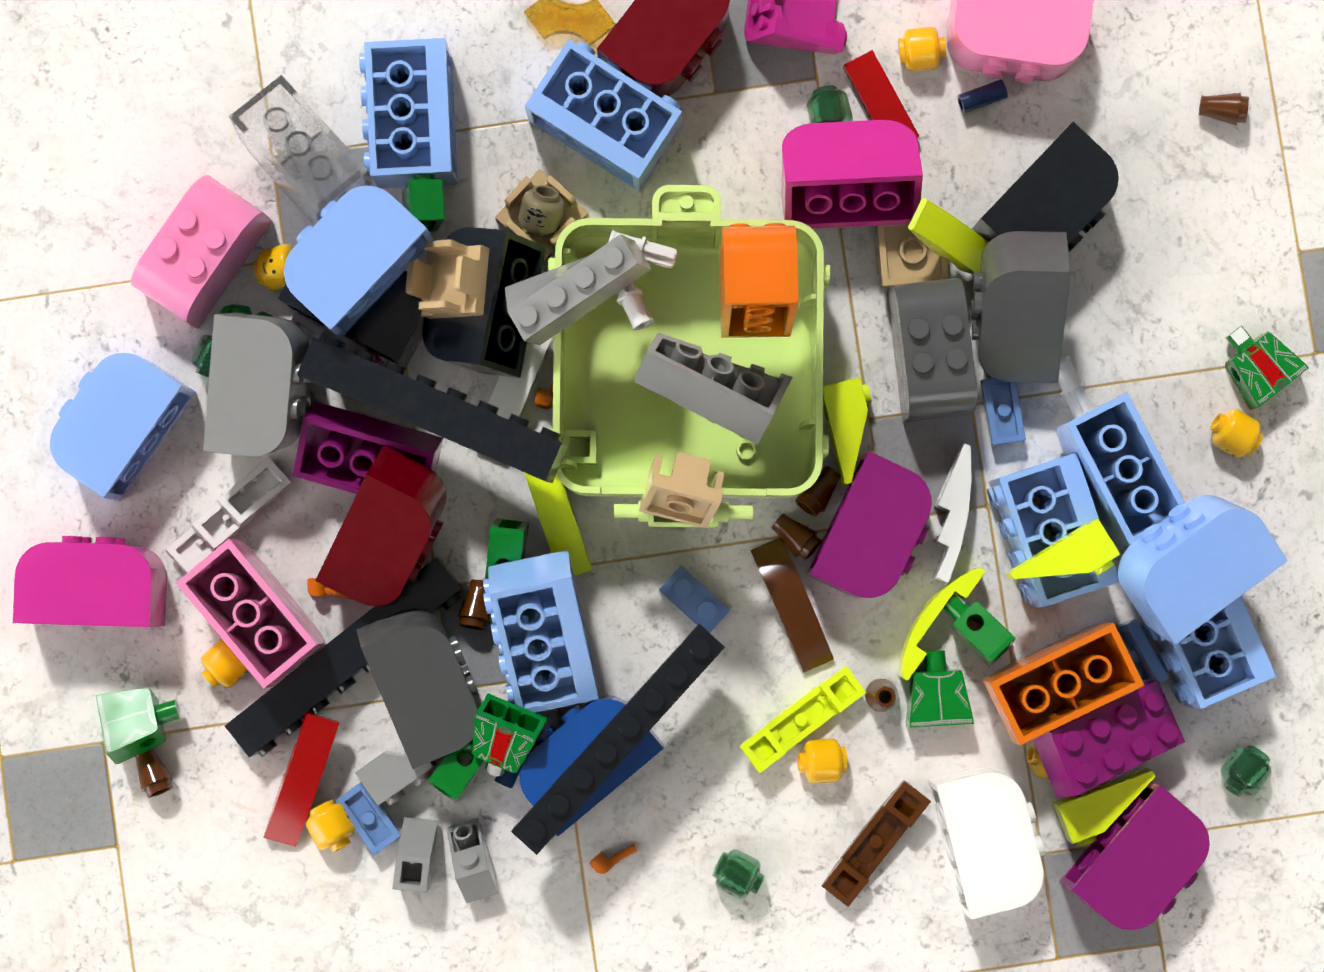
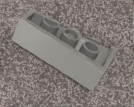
M620 234L587 257L505 287L507 312L524 341L541 345L652 269L635 240Z
M658 333L643 358L634 382L758 445L793 377L782 373L779 378L765 374V368L755 364H751L750 368L740 366L731 362V356L722 353L710 356L702 353L703 351L700 346Z

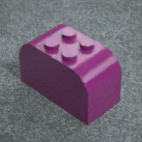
M870 451L865 453L856 468L852 483L848 485L806 575L856 598H874L889 592L897 584L901 575H908L915 561V557L911 553L915 545H922L930 529V526L925 525L931 512L932 498L925 481L916 473Z
M1151 781L1104 833L1098 834L1097 840L1087 847L1060 879V882L1114 926L1125 930L1141 929L1153 923L1161 913L1163 915L1167 914L1174 907L1177 901L1175 896L1183 887L1187 889L1195 882L1199 875L1197 870L1204 863L1209 852V834L1204 823L1160 784Z

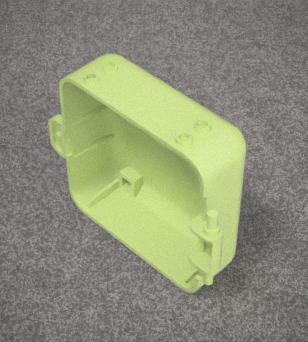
M664 185L660 187L653 195L652 219L584 218L569 224L561 232L557 240L555 258H549L548 271L591 255L609 242L612 230L639 239L645 236L647 237L646 241L674 248L677 250V257L674 266L670 269L648 263L652 270L634 281L636 287L642 289L643 294L641 296L654 320L648 327L638 331L633 330L626 311L622 305L617 303L619 297L616 293L554 335L553 428L547 429L562 434L560 441L568 444L556 474L564 486L581 496L643 497L649 470L655 456H663L659 474L671 476L675 456L678 452L711 461L707 479L709 487L717 471L724 472L721 488L723 490L722 498L787 499L796 497L809 489L820 475L822 459L826 458L829 454V435H823L824 290H827V285L830 284V264H824V249L817 233L808 225L794 220L721 219L720 195L713 187L708 185ZM737 223L748 224L750 227L764 226L769 223H783L786 226H795L799 303L790 337L721 338L720 244L722 227H729V225ZM658 333L700 346L703 351L702 353L710 356L718 355L719 353L731 356V362L740 366L750 368L751 364L764 367L765 374L779 378L782 373L793 377L758 445L634 382L643 358ZM638 501V504H614V518H638V522H648V527H698L640 512L641 501ZM721 502L707 527L718 528V522L728 523L729 519H753V505H729V502Z

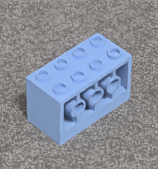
M446 39L364 42L365 53H359L360 72L364 73L366 86H361L362 106H366L368 119L362 120L363 138L367 140L369 152L364 153L365 173H369V178L373 179L379 188L405 187L408 180H413V176L419 174L433 175V179H442L443 185H457L452 54ZM409 112L408 115L401 117L404 113ZM411 145L409 149L402 151L403 147Z
M568 39L525 105L528 120L629 186L640 191L682 126L680 105L667 95H663L662 98L650 91L652 87L624 75L621 69L610 60L602 61L594 55L595 50L586 43L578 41L576 44ZM578 91L586 92L582 95H575V93ZM608 108L614 110V111L611 112V113H603V112H602L604 109H608ZM633 126L642 127L640 131L630 130Z
M1077 452L989 481L991 488L987 489V495L993 508L998 507L1001 520L997 521L1002 538L1009 540L1012 551L1008 552V557L1012 568H1015L1087 522L1099 519ZM1034 494L1040 498L1039 509L1032 503ZM1045 527L1051 530L1049 539L1043 535ZM1114 565L1098 575L1093 571L1090 573L1022 578L1023 583L1019 584V590L1025 603L1029 602L1031 607L1043 608L1119 583V578Z
M568 550L488 566V579L483 580L485 590L483 596L487 614H491L492 618L491 630L495 645L498 644L500 655H498L501 672L502 675H506L508 701L536 713L598 700L595 667Z
M1241 596L1198 628L1197 637L1195 636V631H1193L1176 645L1147 627L1144 623L1152 641L1156 640L1161 650V653H1158V655L1164 662L1165 671H1170L1175 682L1171 685L1172 691L1178 702H1183L1185 706L1203 709L1277 677ZM1211 658L1212 664L1209 668V659Z

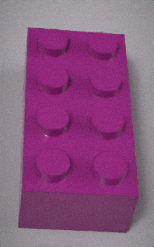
M315 401L303 417L292 476L357 494L368 470L383 445L436 472L444 438Z
M1159 680L1143 682L1145 686L1032 740L1057 798L1078 796L1185 743Z

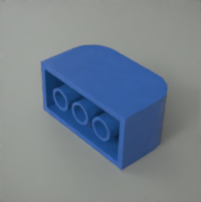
M602 696L598 700L590 701L583 708L576 704L561 717L564 723L555 730L551 725L538 736L536 740L538 745L527 755L520 769V786L523 794L532 806L627 701L615 696ZM652 729L556 833L557 836L561 835L664 749L663 742Z

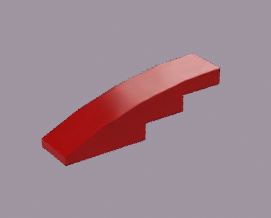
M306 712L286 772L283 774L263 838L296 847L320 783L339 721Z

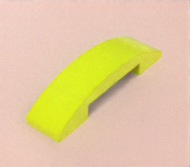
M974 568L964 572L945 584L928 600L915 618L904 641L899 662V677L908 681L927 655L926 652L916 645L953 593H957L962 599H966L986 571L981 568Z
M844 666L778 714L739 747L758 773H761L826 721L866 694V691L849 668Z

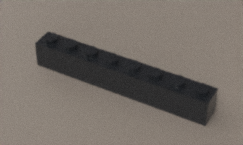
M326 335L324 341L312 337L297 373L298 376L543 481L553 483L568 448V444L560 441L562 434L542 427L539 433L528 428L531 422L512 413L510 418L506 419L497 415L499 408L481 400L478 406L466 402L468 395L451 387L448 388L447 393L435 388L437 381L420 374L414 380L404 375L406 368L387 361L385 367L374 363L375 355L356 348L353 354L343 349L345 342Z
M438 557L434 558L419 571L414 583L407 580L402 592L394 601L383 606H374L227 723L225 728L249 758L257 754L261 758L277 746V743L274 741L284 732L287 736H290L302 726L303 722L301 719L305 716L306 712L318 714L330 704L327 699L337 690L340 694H343L356 683L353 677L363 669L366 673L371 671L362 652L357 629L407 609H422L432 614L442 606L445 610H448L462 599L458 593L464 588L443 561Z
M698 623L521 818L511 832L537 855L720 654L725 646Z

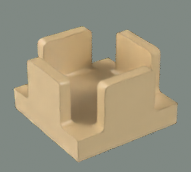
M539 169L530 179L526 176L504 200L505 207L495 216V219L508 231L547 247L544 258L545 263L555 252L556 243L561 232L572 222L587 218L589 214L576 202L575 197L551 175L548 177ZM538 185H546L556 189L565 202L559 230L543 238L533 237L528 234L527 230L520 225L518 220L524 193Z
M909 224L876 226L875 256L877 275H880L881 288L898 284L949 279L948 259L933 253L908 229Z
M450 239L425 241L424 249L427 250L426 263L418 260H409L406 281V293L422 299V302H419L418 308L422 310L421 316L435 319L483 315L490 248L483 245L466 246Z
M678 452L675 456L671 476L659 474L663 456L656 455L649 470L639 511L706 529L721 504L724 472L717 471L709 487L707 479L711 465L710 460Z

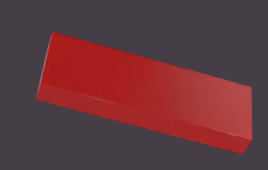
M873 50L843 65L848 79L871 120H891L902 123L914 132L917 139L919 138L916 128Z

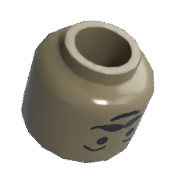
M546 185L535 186L523 195L518 216L519 223L533 237L543 238L546 235L553 234L560 228L565 202L556 189Z

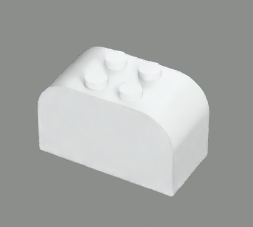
M986 767L972 768L929 779L962 911L973 920L1016 909L1031 902L1037 896L1043 884L1044 871L1040 856L1045 855V850L1040 835L1036 836L1033 831L1032 823L1036 822L1033 805L1031 802L1027 803L1019 785L1008 776Z

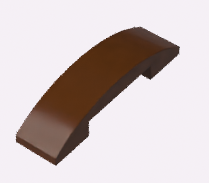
M777 538L750 550L790 639L791 646L803 673L834 660L809 597L782 539Z
M903 780L861 829L821 886L849 907L869 882L871 874L908 827L911 828L931 803V800L907 781Z

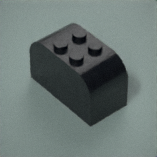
M1073 121L980 218L972 230L988 242L1003 233L1013 231L1066 232L1068 251L1070 252L1084 238L1079 233L1083 231L1086 234L1107 214L1102 208L1114 196L1119 182L1116 164L1111 156Z
M464 227L455 230L445 240H454L466 246L483 245L490 248L484 314L481 316L435 319L424 317L422 329L424 345L427 351L437 359L483 374L520 378L527 342L523 340L507 312L505 287L541 274L547 247L507 230Z
M406 270L344 335L349 340L404 368H407L423 338L422 329L424 317L421 316L422 310L418 309L419 302H422V299L406 293ZM286 284L278 299L292 310L327 327L290 292Z

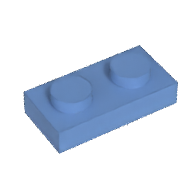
M996 378L981 380L991 446L1025 441L1026 437L1017 383L1002 381Z
M680 566L659 589L696 625L698 623L701 624L709 633L730 611L683 566Z
M1137 619L1116 625L1142 681L1159 680L1161 683L1168 679L1169 676L1165 671L1162 658L1155 653L1148 640L1147 631L1139 624Z
M361 782L335 800L337 804L339 803L344 807L355 830L373 856L400 837L401 831L382 804L377 806Z

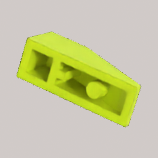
M861 378L823 386V409L842 486L852 483L868 413L867 404L872 403L869 387L867 384L862 385Z
M1094 519L1011 569L1005 575L1008 580L1090 573L1093 571L1098 575L1114 566L1115 563L1112 559L1120 555L1099 519Z
M1144 768L1100 784L1078 796L1065 797L1052 802L1066 840L1072 844L1077 843L1078 846L1095 842L1097 840L1096 835L1104 833L1156 777L1154 771Z

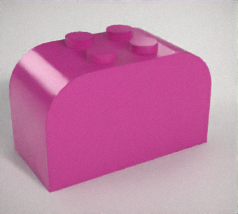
M891 120L810 123L794 128L785 136L782 143L781 187L784 220L799 221L812 229L910 224L921 201L923 181L918 140L910 128L902 123Z
M62 536V542L37 544L29 548L21 556L15 569L13 623L125 627L165 626L167 591L165 566L159 556L153 551L141 546L125 545V538L96 537V542L92 543V537Z

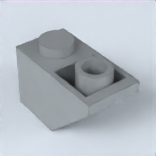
M385 751L356 771L355 774L377 806L384 801L390 806L406 795L403 788L408 784L414 782L416 786H419L429 779L433 774L430 769L437 764L435 761L412 769L406 754Z
M404 817L396 854L392 889L427 893L431 888L438 820Z
M479 818L448 827L447 834L455 880L466 904L499 894L494 867Z

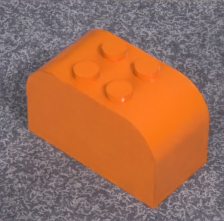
M737 223L731 224L729 227H722L720 244L721 338L790 337L799 303L795 226H786L783 223H769L764 226L750 227L748 224Z
M1106 622L1090 626L997 670L982 680L1011 741L1018 745L1025 744L1145 686L1115 624Z

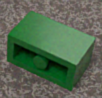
M419 174L413 176V180H408L402 192V203L429 232L438 231L445 220L442 179H433V175Z

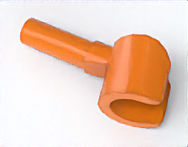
M553 382L549 390L538 388L534 399L535 406L543 409H550L553 406Z
M309 578L307 580L308 593L312 596H334L352 600L316 582V578Z
M632 844L610 858L601 851L590 861V865L597 873L605 874L615 864L619 863L620 860L637 852V849Z

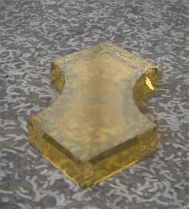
M538 0L524 11L526 17L544 40L556 34H572L580 37L591 46L609 33L616 25L598 0H590L582 4H571L562 0Z

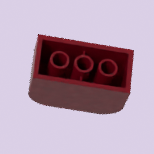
M634 0L598 46L597 56L604 62L606 60L613 62L621 69L624 75L632 80L652 87L650 91L661 98L663 95L671 96L681 88L686 80L692 82L702 69L700 63L706 54L711 57L721 45L722 40L720 38L727 25L730 0Z
M383 445L368 470L315 581L364 605L383 606L394 601L402 592L407 580L414 583L444 522L438 519L445 507L447 493L439 475L431 468Z

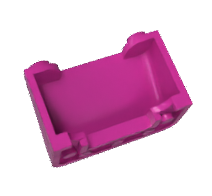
M748 0L744 26V36L748 42L837 54L843 52L847 42V31L842 22L834 21L837 0Z

